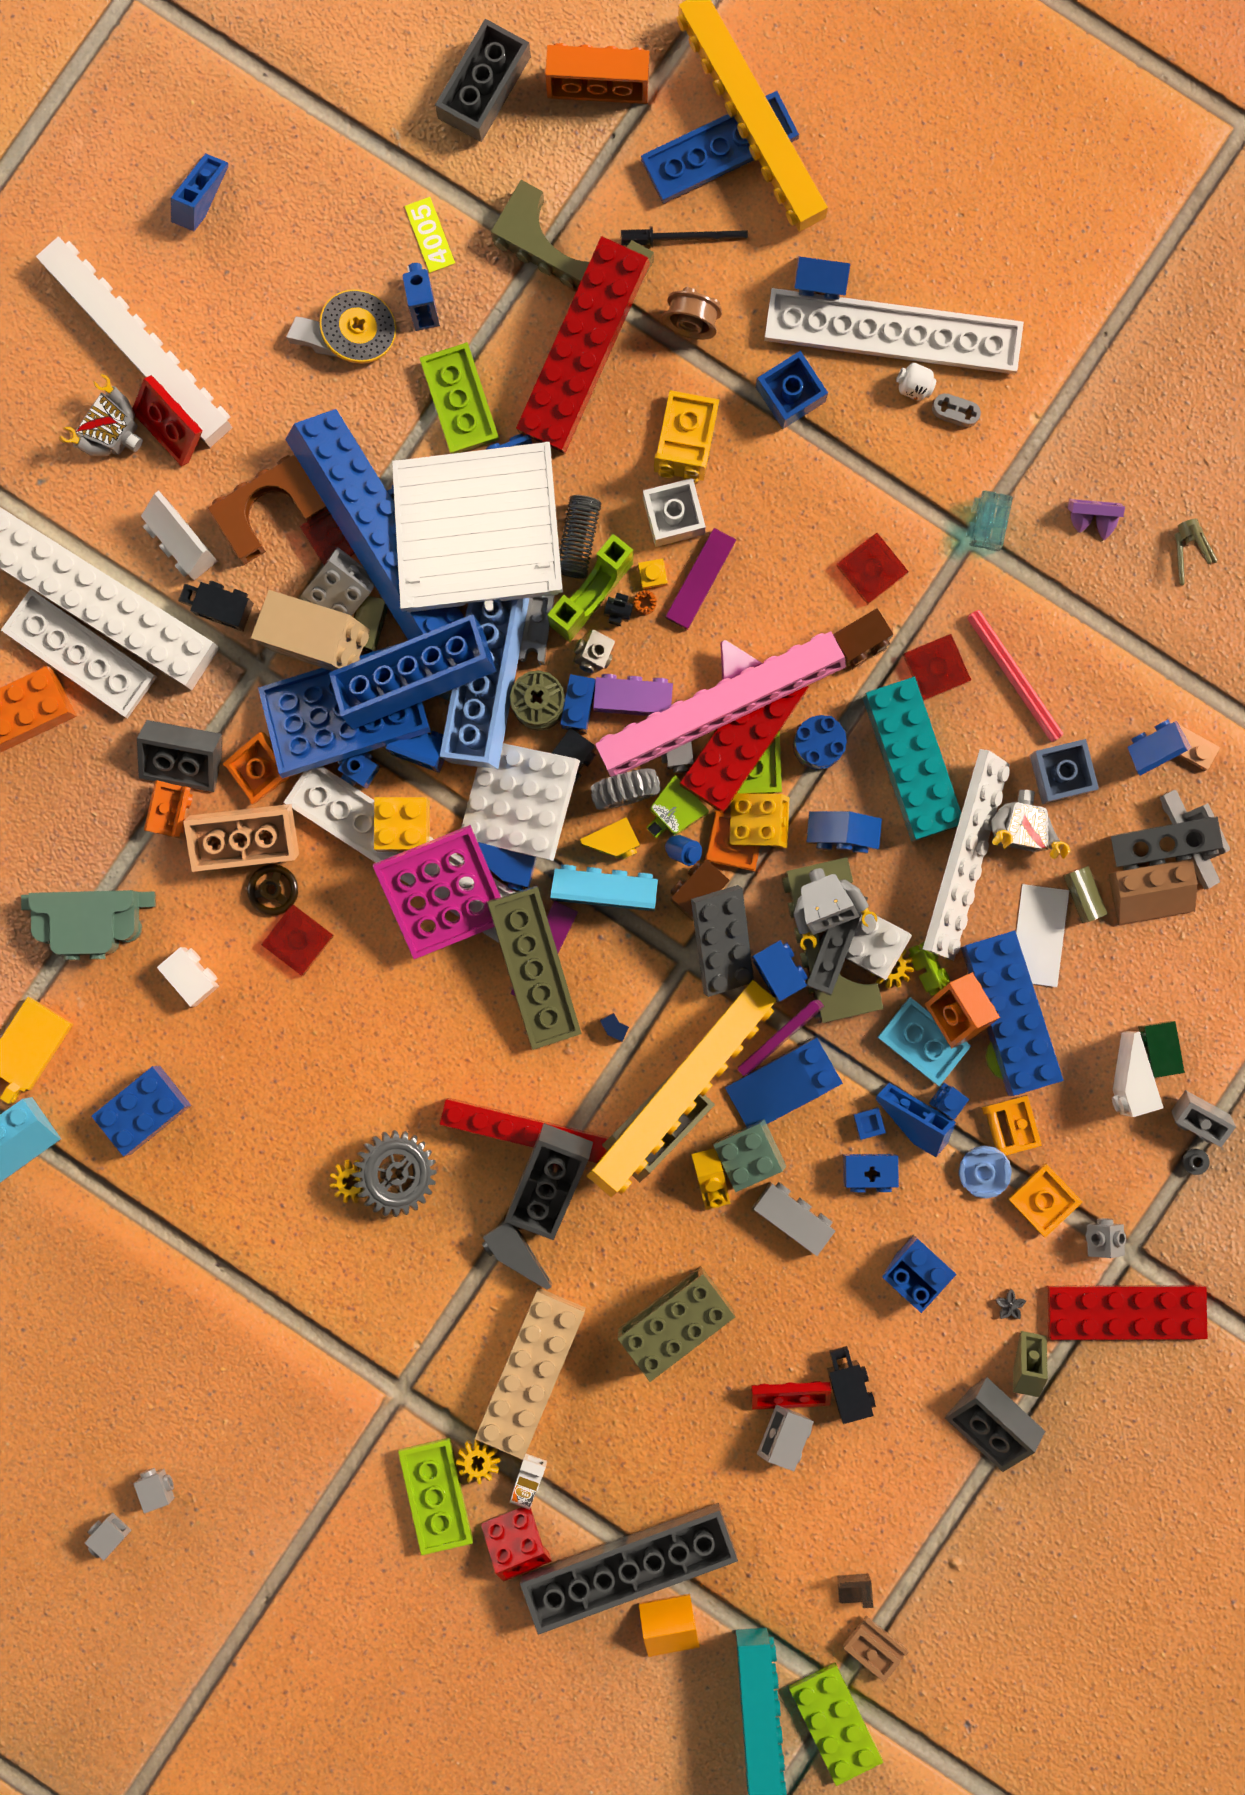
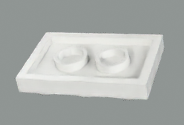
M868 914L864 918L868 927L862 923L860 918L845 959L886 980L912 935L878 916L876 922L874 916ZM827 930L825 931L824 935L822 936V938H821V940H820V945H821V946H822V944H823V941H824V938H825V936H826Z

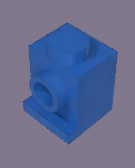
M943 1083L929 1101V1104L945 1116L955 1120L969 1101V1098L954 1087Z

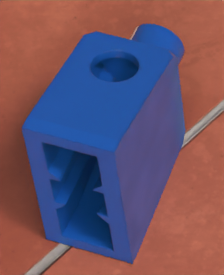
M420 263L409 264L407 266L408 273H404L402 276L415 331L438 327L440 323L428 270L422 269Z

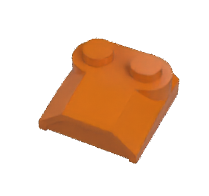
M264 732L256 734L222 763L251 800L252 805L256 804L278 785L287 782L291 778V776L281 778L279 775L271 739Z

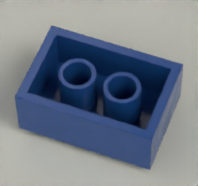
M152 1066L91 1117L124 1157L133 1154L192 1105L161 1066Z

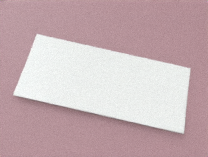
M1022 884L1016 934L1032 984L1058 986L1069 890Z

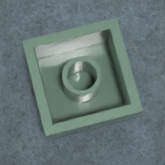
M765 1119L718 1139L713 1144L735 1192L783 1172L786 1168V1164Z

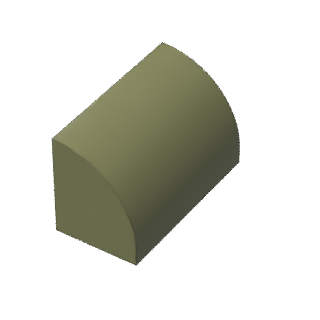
M368 596L363 601L353 617L370 629L368 642L362 649L367 652L376 651L388 606L383 599Z
M1089 866L1063 875L1082 923L1093 921L1108 914Z

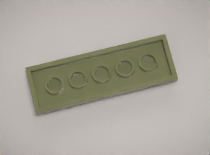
M534 886L487 901L531 1049L534 1050L582 1034L538 887Z

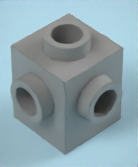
M1100 1218L1097 1219V1223L1087 1225L1086 1241L1088 1256L1101 1258L1125 1256L1126 1234L1124 1232V1224H1115L1113 1219Z

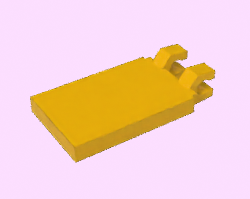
M27 997L0 1039V1078L10 1083L0 1099L8 1104H13L22 1091L25 1092L26 1089L32 1090L74 1025L31 997Z

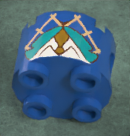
M819 715L810 717L801 724L795 733L793 740L794 754L798 761L808 768L814 770L828 769L836 764L845 752L847 743L846 733L841 724L832 716Z

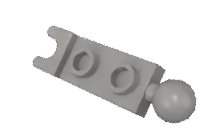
M554 595L529 598L519 653L520 662H525L528 653L534 651L538 654L539 664H545L550 629L547 614L553 608Z

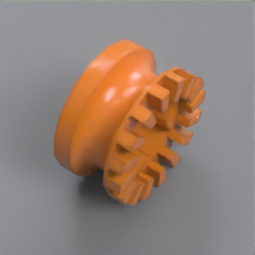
M649 590L639 591L634 598L635 610L642 615L651 614L656 608V596ZM649 597L650 608L648 606L641 608L639 599Z

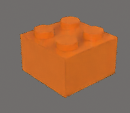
M973 972L950 982L925 1003L951 1049L975 1038L1000 1018Z

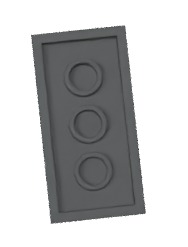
M736 885L691 899L703 993L710 997L749 984L754 980L743 888Z

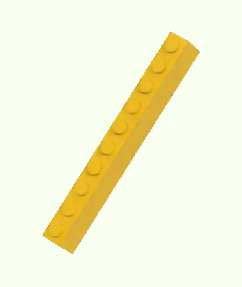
M686 0L678 4V16L676 19L682 31L686 30L690 37L688 40L693 52H698L701 57V65L706 74L710 73L714 80L713 86L718 96L722 95L725 99V108L731 118L735 117L740 136L748 140L750 144L749 150L755 161L759 160L765 180L767 182L771 181L775 188L773 190L775 198L779 204L783 203L787 210L786 217L792 226L795 225L798 231L801 232L825 219L828 209L826 203L712 1Z
M752 980L600 1159L587 1177L608 1196L612 1197L617 1192L622 1195L632 1183L629 1180L630 1176L634 1172L639 1174L648 1164L645 1158L650 1152L655 1155L665 1143L661 1139L666 1133L672 1135L681 1124L678 1121L679 1117L683 1113L687 1116L697 1105L694 1099L699 1094L703 1097L712 1087L709 1081L714 1075L718 1078L728 1067L725 1062L729 1057L734 1059L744 1048L741 1045L745 1038L750 1040L759 1030L756 1025L760 1020L765 1022L774 1012L771 1007L777 1000Z

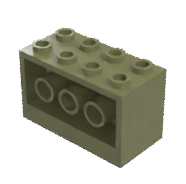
M700 1266L618 1329V1340L649 1382H651L733 1320L735 1314L732 1306L702 1266Z

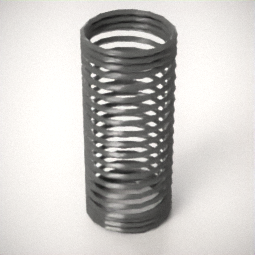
M584 495L570 496L568 513H566L567 517L565 518L566 522H564V535H562V544H560L561 548L559 549L560 558L563 559L560 560L561 575L572 578L587 577L588 564H590L588 560L591 559L590 555L592 553L590 551H592V542H594V533H596V524H598L596 520L599 519L598 516L600 514L598 511L601 510L602 505L595 498ZM582 511L594 512V513H596V514H591V513L582 512ZM576 514H582V515H586V516H592V517H595V518H589V517H585V516H579V515H576ZM574 518H580V519H584V520H589V521H593V522H595V523H590V522H586V521H581V520H577V519H574ZM572 522L581 523V524H586V525H591V526H593V527H587V526H583V525H578V524H575V523H572ZM573 527H579V528H583V529H589V530H591V531H593V532L585 531V530H580V529H576V528H573ZM571 531H576V532H580V533H585V534H589V535H592V536H586V535H582V534H577V533H574V532H571ZM572 536H578V537L587 538V539H590V540L578 539V538H574V537H572ZM570 540L585 542V543H588V544H590V545L575 543V542H572V541H570ZM570 545L582 546L588 549L577 548ZM568 549L579 550L586 553L574 552ZM569 554L581 555L587 558L576 557ZM567 558L578 559L585 562H578Z

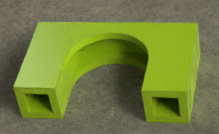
M612 534L598 551L596 565L581 587L570 598L563 595L547 614L550 627L568 642H571L633 565V549Z

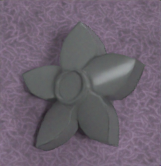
M1010 1288L1006 1296L1007 1299L1001 1297L995 1299L997 1304L1002 1307L1000 1319L1007 1318L1010 1315L1020 1319L1021 1312L1018 1308L1026 1303L1024 1299H1015V1293Z

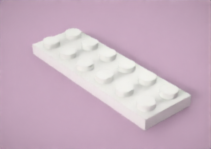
M32 589L28 591L1 629L5 634L127 719L157 678Z

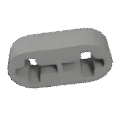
M940 394L932 405L935 417L962 427L969 428L974 426L981 415L980 408L976 403L950 394ZM943 401L948 402L947 407L951 409L942 412L940 405ZM967 409L972 410L971 415L975 416L971 417L970 420L965 419L964 413Z

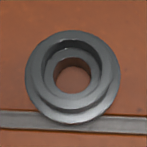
M1190 1149L1183 1156V1166L1190 1174L1200 1175L1207 1171L1210 1161L1208 1155L1203 1150ZM1199 1157L1201 1163L1199 1166L1195 1167L1193 1165L1194 1158Z

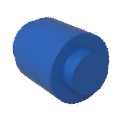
M683 835L670 837L665 845V850L671 859L687 866L694 865L700 860L702 855L700 843Z

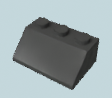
M146 720L137 737L139 779L158 780L214 792L222 758V734Z
M988 1377L972 1386L945 1417L949 1423L1002 1472L1034 1454L1045 1433L1042 1427Z

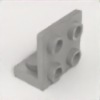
M337 547L325 566L305 589L303 596L313 604L352 616L371 593L375 585L364 567Z

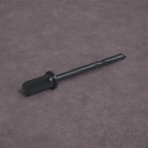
M650 226L649 229L621 230L620 238L622 246H628L631 240L640 245H650V248H653V241L748 238V230L653 233V227Z

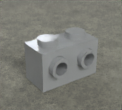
M1187 1090L1184 1091L1171 1110L1176 1125L1186 1131L1190 1130L1196 1133L1205 1142H1212L1219 1147L1224 1145L1236 1128L1230 1114Z
M776 1405L757 1455L769 1463L795 1471L797 1464L801 1460L806 1440L811 1435L814 1421L800 1413Z

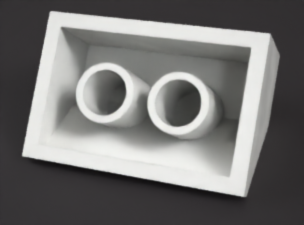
M159 490L154 493L141 515L146 522L143 527L152 538L157 536L162 543L159 547L168 558L172 555L178 561L175 567L184 577L189 575L195 580L218 561Z

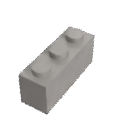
M770 1182L752 1208L814 1255L818 1256L835 1233V1230L831 1227L833 1222L822 1213L817 1217L809 1211L812 1206L800 1197L797 1201L790 1197L789 1193L791 1191L780 1182L776 1186Z

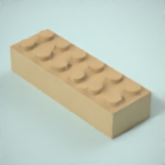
M538 1287L475 1437L476 1440L522 1460L524 1459L582 1321L586 1307Z

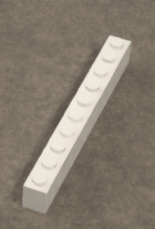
M58 236L36 256L38 260L145 377L152 375L171 397L181 405L182 409L203 430L200 437L211 448L233 428L228 422V419L231 418L221 406L216 408L211 403L214 398L204 387L201 390L198 389L194 384L197 381L196 378L187 369L182 371L177 366L180 361L170 350L167 353L164 352L161 348L163 345L162 341L153 332L149 335L144 330L147 325L137 314L132 317L127 311L130 308L120 296L115 298L110 293L113 288L103 277L98 280L94 275L96 272L95 268L86 259L82 262L77 257L80 252L70 241L65 244Z

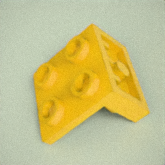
M737 793L731 801L729 843L731 845L787 848L790 797L783 794Z

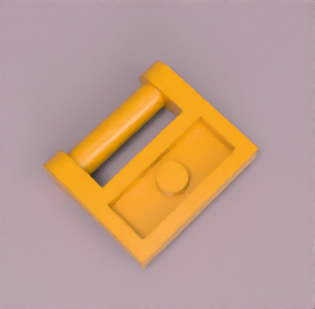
M1028 1095L981 1107L983 1115L987 1116L995 1148L1003 1152L1005 1156L1042 1146ZM998 1111H1004L1012 1145H1005L996 1113Z

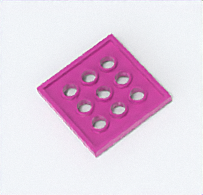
M471 825L373 864L375 873L413 959L494 927L487 901L501 896ZM454 853H459L464 857V861L462 864L455 866L449 862V857ZM429 863H435L439 866L440 870L436 875H428L424 871L425 866ZM405 873H411L415 876V881L411 885H404L401 883L400 877ZM463 877H471L474 884L472 887L464 889L460 887L459 881ZM441 886L448 888L450 891L449 895L443 899L436 897L434 894L435 890ZM420 896L424 898L425 905L421 908H414L410 904L411 899ZM480 900L484 906L482 910L473 912L469 909L470 902ZM448 910H456L460 914L459 918L453 922L446 920L444 916ZM430 919L434 921L435 928L431 931H424L420 927L424 920Z

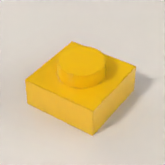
M663 558L638 563L643 590L668 585Z

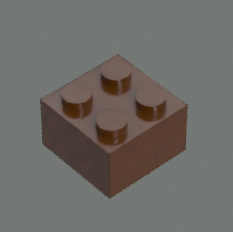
M878 608L833 634L845 657L846 667L843 670L851 667L852 670L859 667L865 662L868 655L872 653L875 657L885 651L887 646L890 645L889 641L894 634Z
M707 859L703 863L698 860L688 871L690 878L685 883L680 880L670 892L673 895L670 901L692 921L694 920L691 899L720 891L730 881Z

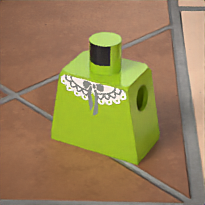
M676 775L650 807V811L656 818L646 829L655 838L666 829L673 836H676L709 813V810L694 794L680 786L681 780Z

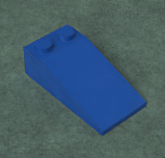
M814 1037L728 1085L725 1089L747 1127L763 1119L768 1124L843 1083L818 1038Z

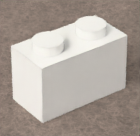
M180 947L157 968L188 1005L196 1007L219 987L215 982L218 978L208 967L206 969L202 967L199 963L201 958L192 948L188 950L185 947Z

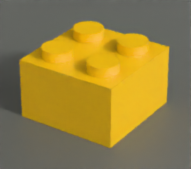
M374 797V850L377 852H404L430 841V800L427 797Z

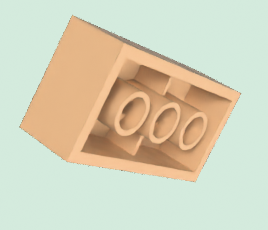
M292 804L189 815L183 821L192 872L292 861L299 855ZM265 830L272 833L271 839H267V835L263 836ZM239 833L246 836L245 842H242V838L238 839ZM214 836L220 839L221 843L219 845H216V841H212Z

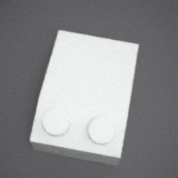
M1126 1031L1121 1034L1113 1083L1114 1096L1112 1097V1103L1116 1112L1119 1111L1120 1115L1136 1117L1163 1108L1140 1032Z

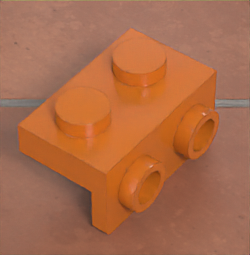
M155 780L144 831L179 838L180 833L183 834L185 831L183 821L185 820L186 808L189 809L192 803L193 795L190 793L191 788Z

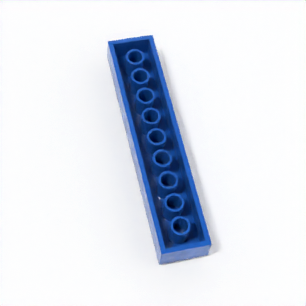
M337 409L294 423L285 439L407 639H413L464 618L458 606L414 612L401 611L395 503Z

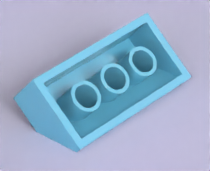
M561 865V869L555 868L550 898L552 901L655 911L658 879H653V874L638 873L637 877L627 876V871L612 870V874H604L600 868L587 867L585 872L576 871V866Z
M33 1097L21 1099L0 1114V1183L61 1140Z

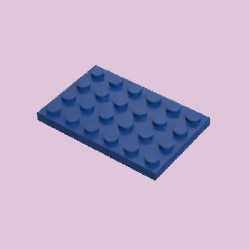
M393 646L361 655L359 658L360 660L364 659L366 657L379 653ZM319 668L258 687L281 778L385 747L391 742L407 740L431 732L422 702L352 729L341 717L329 672L332 671Z

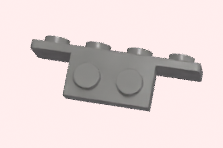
M1176 790L1160 796L1163 810L1168 814L1172 824L1214 817L1208 803L1187 812ZM1221 828L1223 848L1218 849V854L1203 856L1202 852L1191 854L1196 878L1202 884L1204 890L1220 883V879L1210 859L1231 850ZM1191 832L1187 835L1186 841L1190 846H1198L1202 842V837L1197 832Z

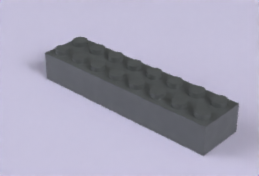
M716 1503L523 1574L520 1586L537 1634L539 1635L738 1562V1558L720 1505Z

